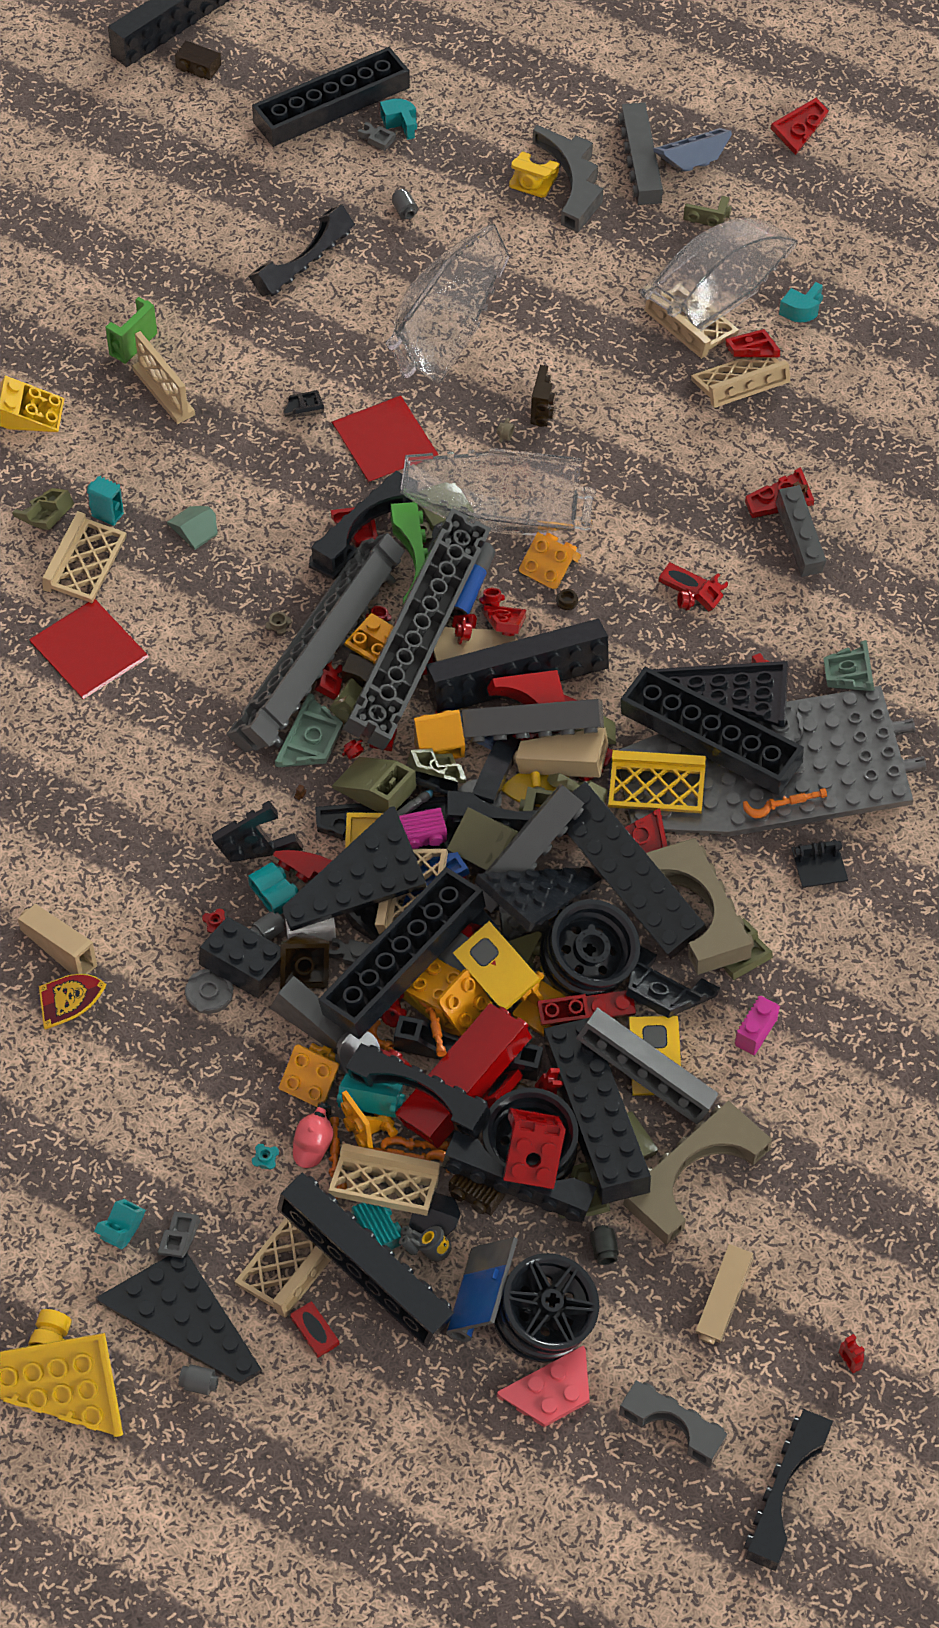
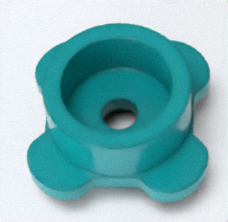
M263 1144L256 1145V1154L252 1158L253 1166L269 1170L275 1168L279 1149L275 1146L270 1148L265 1147Z

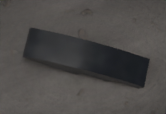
M507 736V740L495 742L472 793L485 802L494 804L506 782L507 774L513 766L514 754L519 748L521 739Z

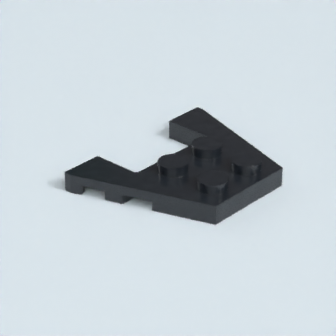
M270 801L263 803L262 809L259 811L251 810L246 813L247 818L237 823L234 820L212 833L214 844L229 862L272 856L275 851H303L302 842L295 833L272 841L260 827L261 824L278 819L277 810Z
M640 946L639 959L634 970L630 973L626 996L635 1002L643 1004L654 1010L657 1014L669 1018L717 997L720 987L703 978L690 989L650 968L655 962L657 954Z

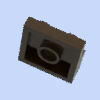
M540 365L531 397L530 424L539 427H547L549 419L553 420L555 412L553 405L556 393L552 392V376L548 375L549 366Z

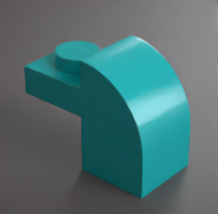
M404 99L381 101L380 116L385 128L391 129L401 126L407 140L415 138V130H417L416 107Z
M815 282L806 295L791 288L780 302L779 315L794 322H808L816 318L819 305L823 300V285Z
M126 1199L115 1201L108 1220L98 1222L94 1232L101 1235L100 1239L123 1249L128 1245L139 1228L146 1210Z

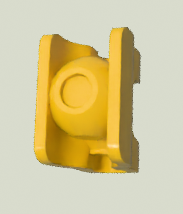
M522 151L512 161L511 167L515 169V172L509 182V187L537 197H546L558 177L560 163L550 160L546 164H535L530 161L531 154Z

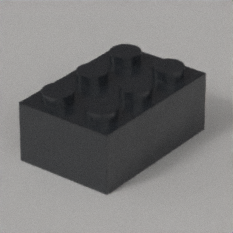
M227 916L200 946L199 965L259 999L280 975V946Z

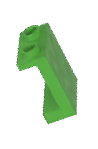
M140 297L135 299L137 312L122 327L112 322L105 327L109 355L124 364L137 353L135 333L141 331L148 341L157 334L154 305Z

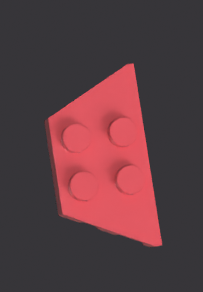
M584 1345L497 1392V1397L516 1407V1410L522 1414L532 1417L533 1421L543 1427L583 1407L590 1400L586 1349Z

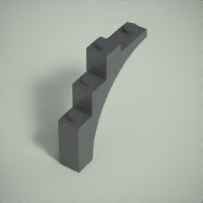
M536 125L533 129L532 144L552 155L563 167L570 181L571 194L561 211V225L579 232L603 202L604 188L594 184L598 177V165L589 161L592 157L593 143L577 135L571 140Z

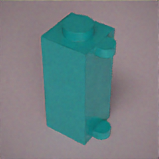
M348 1073L345 1074L337 1095L338 1107H341L343 1102L342 1092L347 1091L362 1112L396 1118V1111L406 1101V1094H403V1085L375 1083L372 1087H369L350 1078Z

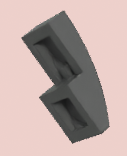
M174 1211L169 1230L164 1231L158 1254L183 1258L200 1223L199 1215Z

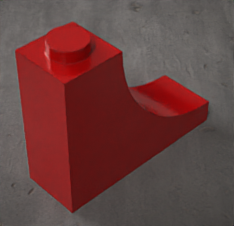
M557 670L493 678L487 687L489 696L509 697L523 705L565 702Z

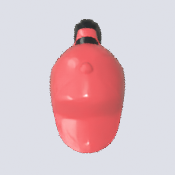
M319 1102L316 1111L301 1119L297 1125L293 1143V1158L296 1164L302 1168H312L318 1165L332 1141L333 1127L327 1117L331 1115L332 1107L327 1102Z

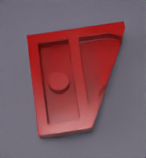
M765 329L726 339V347L733 357H780L779 347Z

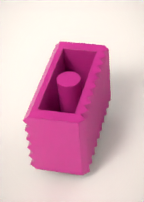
M441 808L399 815L412 849H418L428 844L437 846L447 841V828Z
M758 996L748 1015H746L741 1026L737 1029L735 1046L752 1055H756L778 1019L780 1006L763 996Z

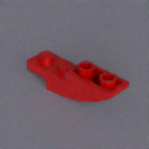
M295 850L275 851L273 854L279 860L277 864L288 872L292 868L297 872L295 876L305 883H308L309 880L311 881L332 861L317 854Z
M627 990L537 1001L541 1026H556L589 1018L597 1007L612 1018L633 1016L636 1014L635 1003L633 999L626 996Z

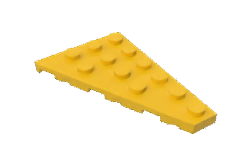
M105 1333L0 1351L1 1400L22 1408H30L38 1413H46L76 1425L80 1424L95 1431L99 1430L109 1433L114 1437L123 1435Z

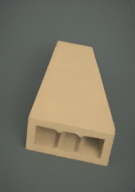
M444 627L432 653L435 662L518 639H514L513 636H504L501 632L495 630L472 629L470 640H462L460 645L458 644V637H455V628Z
M598 728V733L584 734L583 730L575 732L574 735L560 734L520 741L519 748L514 754V764H517L520 774H531L534 771H538L540 775L561 773L564 776L600 778L609 744L606 728Z
M34 904L30 909H25L18 918L20 930L71 974H89L97 967L94 946L91 940L37 904Z
M731 1244L728 1245L696 1329V1334L701 1335L699 1340L714 1345L715 1341L721 1343L753 1264L754 1257L752 1252Z

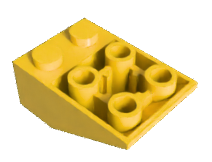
M5 375L0 382V426L11 430L58 432L65 398Z

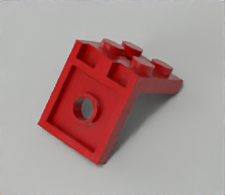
M510 1108L508 1119L513 1129L503 1180L554 1189L565 1135V1128L559 1116ZM530 1153L540 1155V1161L536 1165H529L526 1162V1158Z

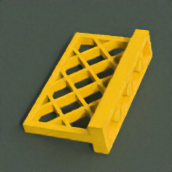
M613 750L608 807L657 810L660 808L661 811L702 814L706 756ZM617 769L627 770L631 776L621 782L616 776ZM643 771H650L655 777L645 784L638 775ZM667 772L674 773L677 776V779L670 785L661 778ZM690 774H700L699 782L692 787L685 780ZM635 778L642 787L632 794L625 785ZM658 780L665 789L655 795L649 786ZM679 782H682L689 790L679 797L672 788ZM620 789H623L629 795L624 801H614V794ZM644 790L652 797L647 803H641L636 798ZM668 791L676 799L670 805L663 804L659 799ZM692 793L698 799L697 806H687L683 799Z

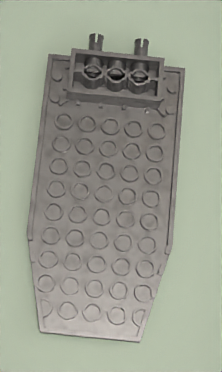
M875 686L874 691L852 690L788 701L787 706L791 707V710L799 712L803 719V734L796 743L804 747L803 763L781 794L777 795L706 758L702 814L661 811L664 831L676 832V835L699 833L701 836H709V833L730 837L913 805V797L906 774L926 771L925 758L921 756L903 760L895 736L915 733L914 720L910 718L893 722L890 719L881 686ZM661 734L619 749V751L701 756ZM619 769L622 782L631 776L627 770ZM643 771L638 775L645 784L655 777L650 771ZM667 772L661 778L670 785L677 779V776L674 773ZM690 774L685 780L692 787L699 782L700 774ZM635 778L625 785L632 794L642 787ZM658 780L649 786L655 795L665 789ZM679 782L672 788L679 797L689 790L682 782ZM823 788L827 791V797L825 798L817 797L802 803L775 807V810H770L762 818L750 817L743 808V801H747L752 808L760 809L764 807L766 801L772 798L774 801L782 800L784 796L789 798V796L817 792ZM646 790L636 797L641 803H647L652 799ZM624 791L625 799H627L629 795ZM669 791L659 798L663 804L669 805L676 800ZM691 793L683 799V802L687 806H697L698 799ZM628 809L631 824L655 810Z

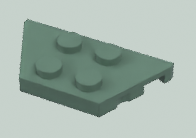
M867 640L861 641V647L850 651V648L847 647L838 653L824 657L828 688L875 690Z
M309 693L275 760L276 767L327 763L342 732L343 722L336 716H333L326 706H321L315 700L313 694Z

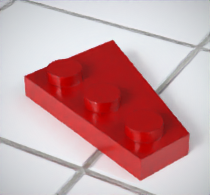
M816 97L773 122L770 129L796 155L827 117L829 110Z
M801 467L796 469L793 474L779 478L778 482L771 486L766 485L746 496L745 503L751 518L779 513L775 503L779 489L793 487V484L797 481L802 485H808ZM808 485V490L803 495L807 506H813L814 497Z
M483 604L482 613L495 631L501 632L504 636H514L520 632L526 619L527 609L504 606L492 607L489 604Z
M660 808L625 827L645 853L667 847Z

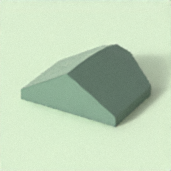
M190 506L167 521V524L194 550L218 535L216 514L208 506Z

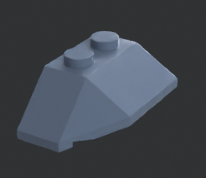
M718 128L655 147L653 150L654 153L671 166L679 168L681 171H691L695 166H707L711 161L717 160L730 139L732 132Z

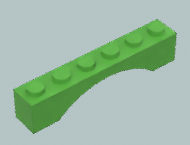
M417 502L391 504L392 533L405 546L413 560L415 581L428 555L427 548H423V542H426L425 529L420 527V524H423L422 510L418 511ZM412 583V585H411L409 591H408V592L406 593V595L403 597V604H404V602H405V600H406V598H407V596H408V594H409V592H410V590H411V588H412V586H413V583Z

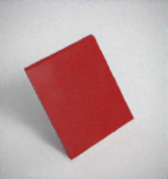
M401 395L332 421V424L368 482L439 455Z
M94 599L93 603L88 602L29 639L32 645L82 699L90 696L149 658L148 654L96 599Z

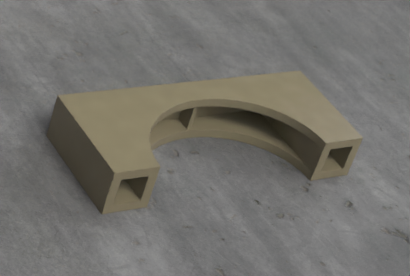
M692 838L647 852L646 854L671 884L680 885L695 892L705 901L711 911L713 921L708 930L698 939L689 942L688 957L697 975L751 958V950L754 947L752 936L744 930V922L740 915H736L734 903L731 898H727L724 884L721 880L718 881L715 867L712 863L708 862L703 845L700 846L696 838Z
M730 1101L726 1102L723 1106L718 1105L712 1111L711 1117L707 1121H700L689 1137L684 1136L677 1143L675 1150L671 1153L666 1152L654 1169L652 1167L648 1169L651 1175L650 1193L624 1199L623 1205L666 1245L680 1234L685 1227L686 1219L675 1204L673 1187L677 1178L687 1166L700 1158L714 1154L734 1155L754 1165L770 1151L772 1139Z

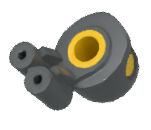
M404 1226L401 1229L403 1237H401L399 1243L410 1255H417L418 1251H421L429 1260L439 1262L446 1259L451 1252V1242L448 1237L444 1236V1231L439 1226L430 1227L422 1234L412 1230L409 1226Z

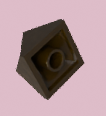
M300 933L280 942V989L293 976L307 988H328L329 941Z

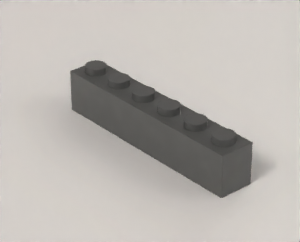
M622 104L621 113H618V124L622 125L620 130L621 139H625L623 142L624 154H628L626 156L627 168H631L629 180L630 183L634 184L632 185L633 198L636 197L638 205L661 204L663 187L656 153L653 150L654 143L646 104Z
M600 699L462 710L464 738H471V742H484V737H493L494 741L507 740L508 735H516V739L530 738V734L538 733V737H550L552 732L560 731L561 735H574L575 730H584V734L598 733V728H604L603 704Z
M560 783L484 874L488 872L502 873L507 871H526L528 869L534 870L537 866L535 861L540 855L545 856L553 847L551 842L556 836L560 838L567 831V823L572 818L576 820L584 810L582 808L584 803ZM483 891L485 908L491 913L494 909L498 911L501 906Z
M598 1007L576 1037L577 1040L695 1124H698L703 1119L719 1094Z

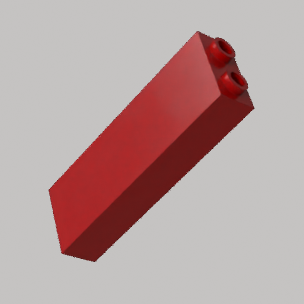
M489 1003L428 1076H438L445 1081L446 1085L452 1088L458 1086L473 1098L475 1096L482 1097L532 1038L527 1029L529 1027L528 1024L520 1017L513 1018L504 1007L499 1006L497 1008ZM418 1089L414 1090L395 1113L404 1127L437 1149L455 1129L451 1121L452 1115L436 1099Z

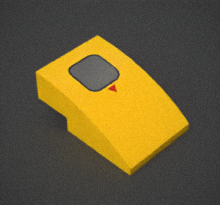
M490 921L453 952L456 958L469 970L470 974L497 1005L504 1007L506 1010L541 981Z
M665 1016L629 1017L628 1029L681 1066L678 1016L669 1018ZM631 1078L632 1096L655 1095Z

